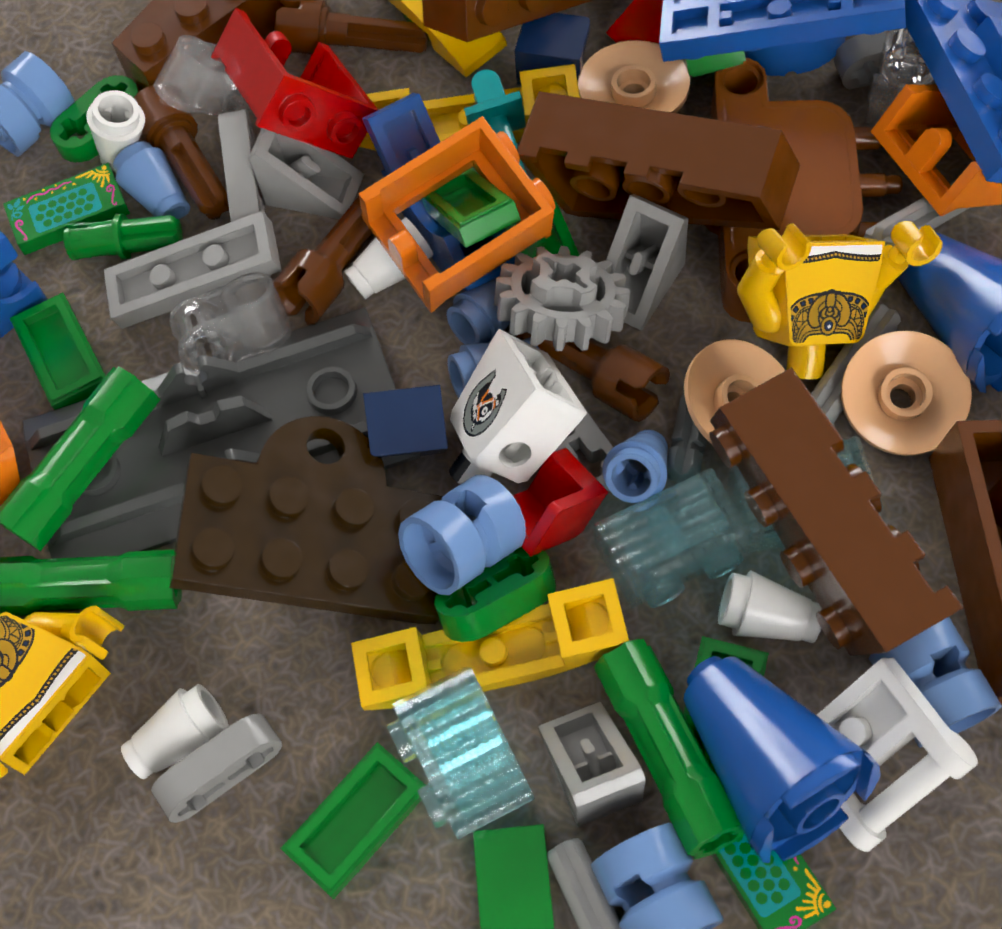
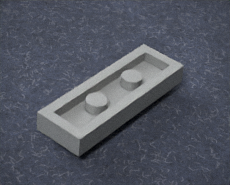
M259 211L104 269L110 319L123 329L282 271L272 221L263 211Z

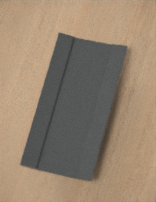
M366 307L216 357L200 355L197 357L198 363L183 367L182 363H176L168 373L141 381L160 398L159 403L132 437L123 441L73 504L71 514L47 543L51 559L120 556L128 551H151L176 542L187 464L191 453L256 464L263 446L277 429L295 419L310 416L330 417L346 422L368 438L363 393L396 390ZM86 400L23 420L24 440L31 472L34 471L81 413ZM314 439L307 443L308 452L316 461L324 464H332L339 461V453L336 447L329 441ZM420 454L381 457L386 470L418 459Z

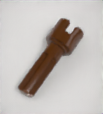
M280 0L284 7L276 11L275 31H280L286 36L292 46L291 52L313 54L319 42L328 46H355L416 53L426 51L428 45V34L414 22L331 12V8L326 5L325 0Z
M155 84L144 88L134 97L145 115V125L141 137L145 142L150 143L152 147L159 148L164 152L200 212L206 214L209 219H219L223 212L229 211L227 191L195 141L198 132L197 122L175 88L167 84Z
M359 196L315 250H299L269 286V293L273 301L288 316L297 315L304 304L308 302L310 306L305 310V322L307 325L315 324L344 289L345 281L342 271L373 233L363 220Z
M528 332L515 335L521 340L531 338V334ZM590 338L588 350L583 351L574 342H565L563 351H555L553 341L544 340L538 345L539 349L548 353L550 357L592 381L591 385L595 398L637 422L646 419L659 404L657 394L645 388L649 381L654 384H667L669 382L670 372L666 366L626 344L609 349Z

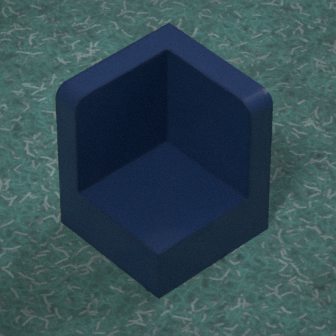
M554 13L522 24L514 50L517 85L521 86L519 72L575 64L578 82L590 32V19L584 16Z
M440 385L363 393L370 454L373 457L420 453V456L441 454L447 451L448 445Z

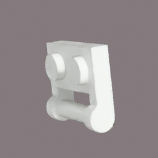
M881 658L817 714L822 720L868 752L879 766L915 737L929 753L867 805L862 804L854 793L842 804L841 808L849 819L839 828L847 839L863 852H869L886 838V827L949 777L960 779L978 764L977 757L971 747L962 737L949 729L894 658Z

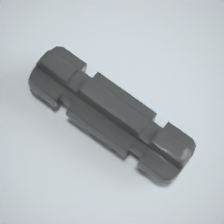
M683 390L671 438L672 444L667 456V478L675 482L693 484L699 479L707 439L700 433L691 419Z

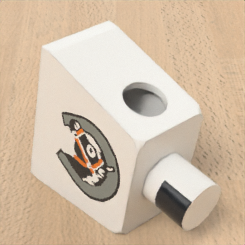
M498 329L451 411L450 421L464 447L449 469L451 477L461 485L475 475H487L490 477L492 473L516 483L528 481L587 414L586 410L548 353Z

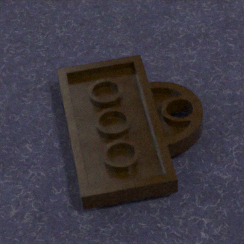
M303 417L281 426L266 441L256 464L191 453L187 464L169 588L417 624H436L439 621L434 605L437 593L427 588L414 575L406 563L400 548L398 532L400 524L405 519L433 501H441L443 496L386 486V471L381 457L376 458L370 454L369 439L350 424L330 417ZM314 439L329 441L336 447L339 453V461L332 464L316 461L309 454L307 443Z

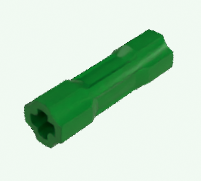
M119 366L117 368L113 367L85 401L81 413L30 475L20 481L0 506V524L41 552L71 514L73 504L123 441L132 437L159 403L160 398L130 372Z
M175 550L128 551L120 556L38 559L33 556L0 557V614L9 612L15 616L30 615L35 611L85 609L90 606H98L99 608L120 607L127 611L177 609L182 598V589L169 588Z
M644 639L624 642L616 649L603 654L595 664L594 669L615 711L624 719L663 797V807L687 855H692L694 860L715 854L720 849L738 841L745 834L719 777L714 773L674 698V689L651 646H648Z

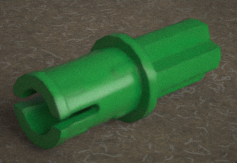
M115 214L113 220L66 224L67 229H64L63 232L64 246L71 260L107 255H118L122 260L131 259V253L153 251L183 240L181 222L172 215L128 219L125 214Z

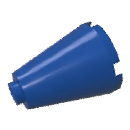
M936 232L942 240V249L939 255L928 264L922 266H912L909 264L908 268L898 277V280L939 340L952 349L958 364L964 374L970 379L971 385L983 393H986V386L991 385L996 391L1000 392L1002 391V259Z
M717 656L710 657L698 664L687 678L688 687L684 693L683 701L751 848L763 863H770L772 850L777 853L782 861H785L814 847L849 819L841 806L855 791L864 802L873 792L881 776L880 766L873 757L738 657L732 656L723 659Z

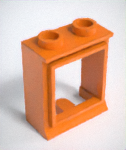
M905 85L870 132L939 216H944L960 208L1002 205V183L986 181L937 85ZM952 139H954L973 162L968 165L951 186L935 166L952 145Z
M483 116L358 193L363 220L430 313L434 312L447 299L543 237L547 239L551 236L555 202L550 191L539 178L532 180L519 165L520 157L511 139L503 131L495 133ZM474 167L482 177L515 201L521 221L447 270L439 273L398 218L397 214Z

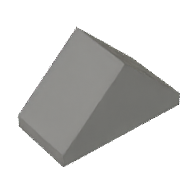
M261 128L249 156L265 205L340 219L352 205L364 173L336 153Z
M635 194L629 196L606 260L612 262L611 274L620 273L626 276L624 288L630 289L627 316L624 318V323L642 331L685 265L688 218Z
M601 701L538 726L577 827L643 801L646 780L642 767Z

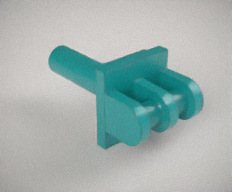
M488 69L481 70L473 76L471 82L476 105L464 108L467 124L469 125L483 116L495 133L499 131L506 133L516 149H518L512 131L526 127L520 91L505 95L498 74ZM520 160L519 165H520V166L522 167V169L526 172L525 167H524V164H523V162Z

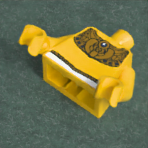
M911 221L899 222L891 231V239L895 244L894 246H885L886 241L847 234L804 235L794 223L786 226L782 236L774 228L765 229L758 236H748L749 267L737 286V293L753 325L756 336L788 346L786 370L792 367L800 379H821L824 374L826 345L858 343L864 337L868 318L886 288L908 268L909 264L912 266H922L928 264L939 255L942 249V240L930 225H924L919 230Z
M98 606L87 607L80 613L35 611L24 619L9 612L0 614V761L23 775L30 770L111 674L91 654L100 660L105 659L109 652L102 647L104 639L112 631L119 630L121 632L125 625ZM0 762V778L8 773V769Z

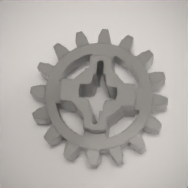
M541 246L536 249V257L531 258L520 252L515 255V265L503 263L500 277L496 278L494 305L498 306V321H510V334L513 336L525 332L531 334L530 345L536 347L544 340L553 341L555 351H563L565 342H574L583 351L588 350L590 338L606 344L610 341L611 331L621 332L624 318L627 316L630 289L624 288L626 281L624 274H611L612 262L609 260L595 263L591 259L592 252L587 250L579 256L570 255V250L567 246H561L558 254H552Z

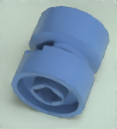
M24 51L0 72L3 82L0 84V145L16 157L22 155L40 138V124L51 127L54 120L75 102L71 92L61 78L43 60L27 51Z
M475 475L449 491L442 497L441 501H433L405 519L400 524L398 536L401 551L414 575L427 588L437 594L450 595L483 573L485 567L490 568L521 547L526 537V525L520 506L512 494L499 481L487 475Z
M949 617L889 652L871 654L869 657L872 665L881 658H894L949 729L955 733H960L975 726L1002 707L982 671L966 667L965 662L970 655V651ZM916 737L913 738L917 746L922 748L923 746Z
M672 823L659 825L637 834L611 848L591 863V869L608 904L622 907L625 912L619 923L620 929H714L724 921L706 883L701 880L690 879L688 871L693 863V858L691 855H687Z

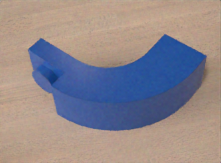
M412 93L362 118L385 168L381 170L383 177H386L440 143V139L419 93ZM422 199L402 211L404 217L411 221L430 246L434 254L432 258L441 272L506 232L503 229L466 248L426 212ZM515 256L504 263L515 265ZM503 264L463 290L468 291L477 288L500 276Z

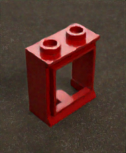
M235 8L211 55V59L222 62L225 65L224 70L257 117L256 126L353 159L368 132L362 118L378 111V108L331 48L324 43H318L300 78L289 74L283 67L292 50L291 43L280 31H274L264 41L251 23V19L246 12Z

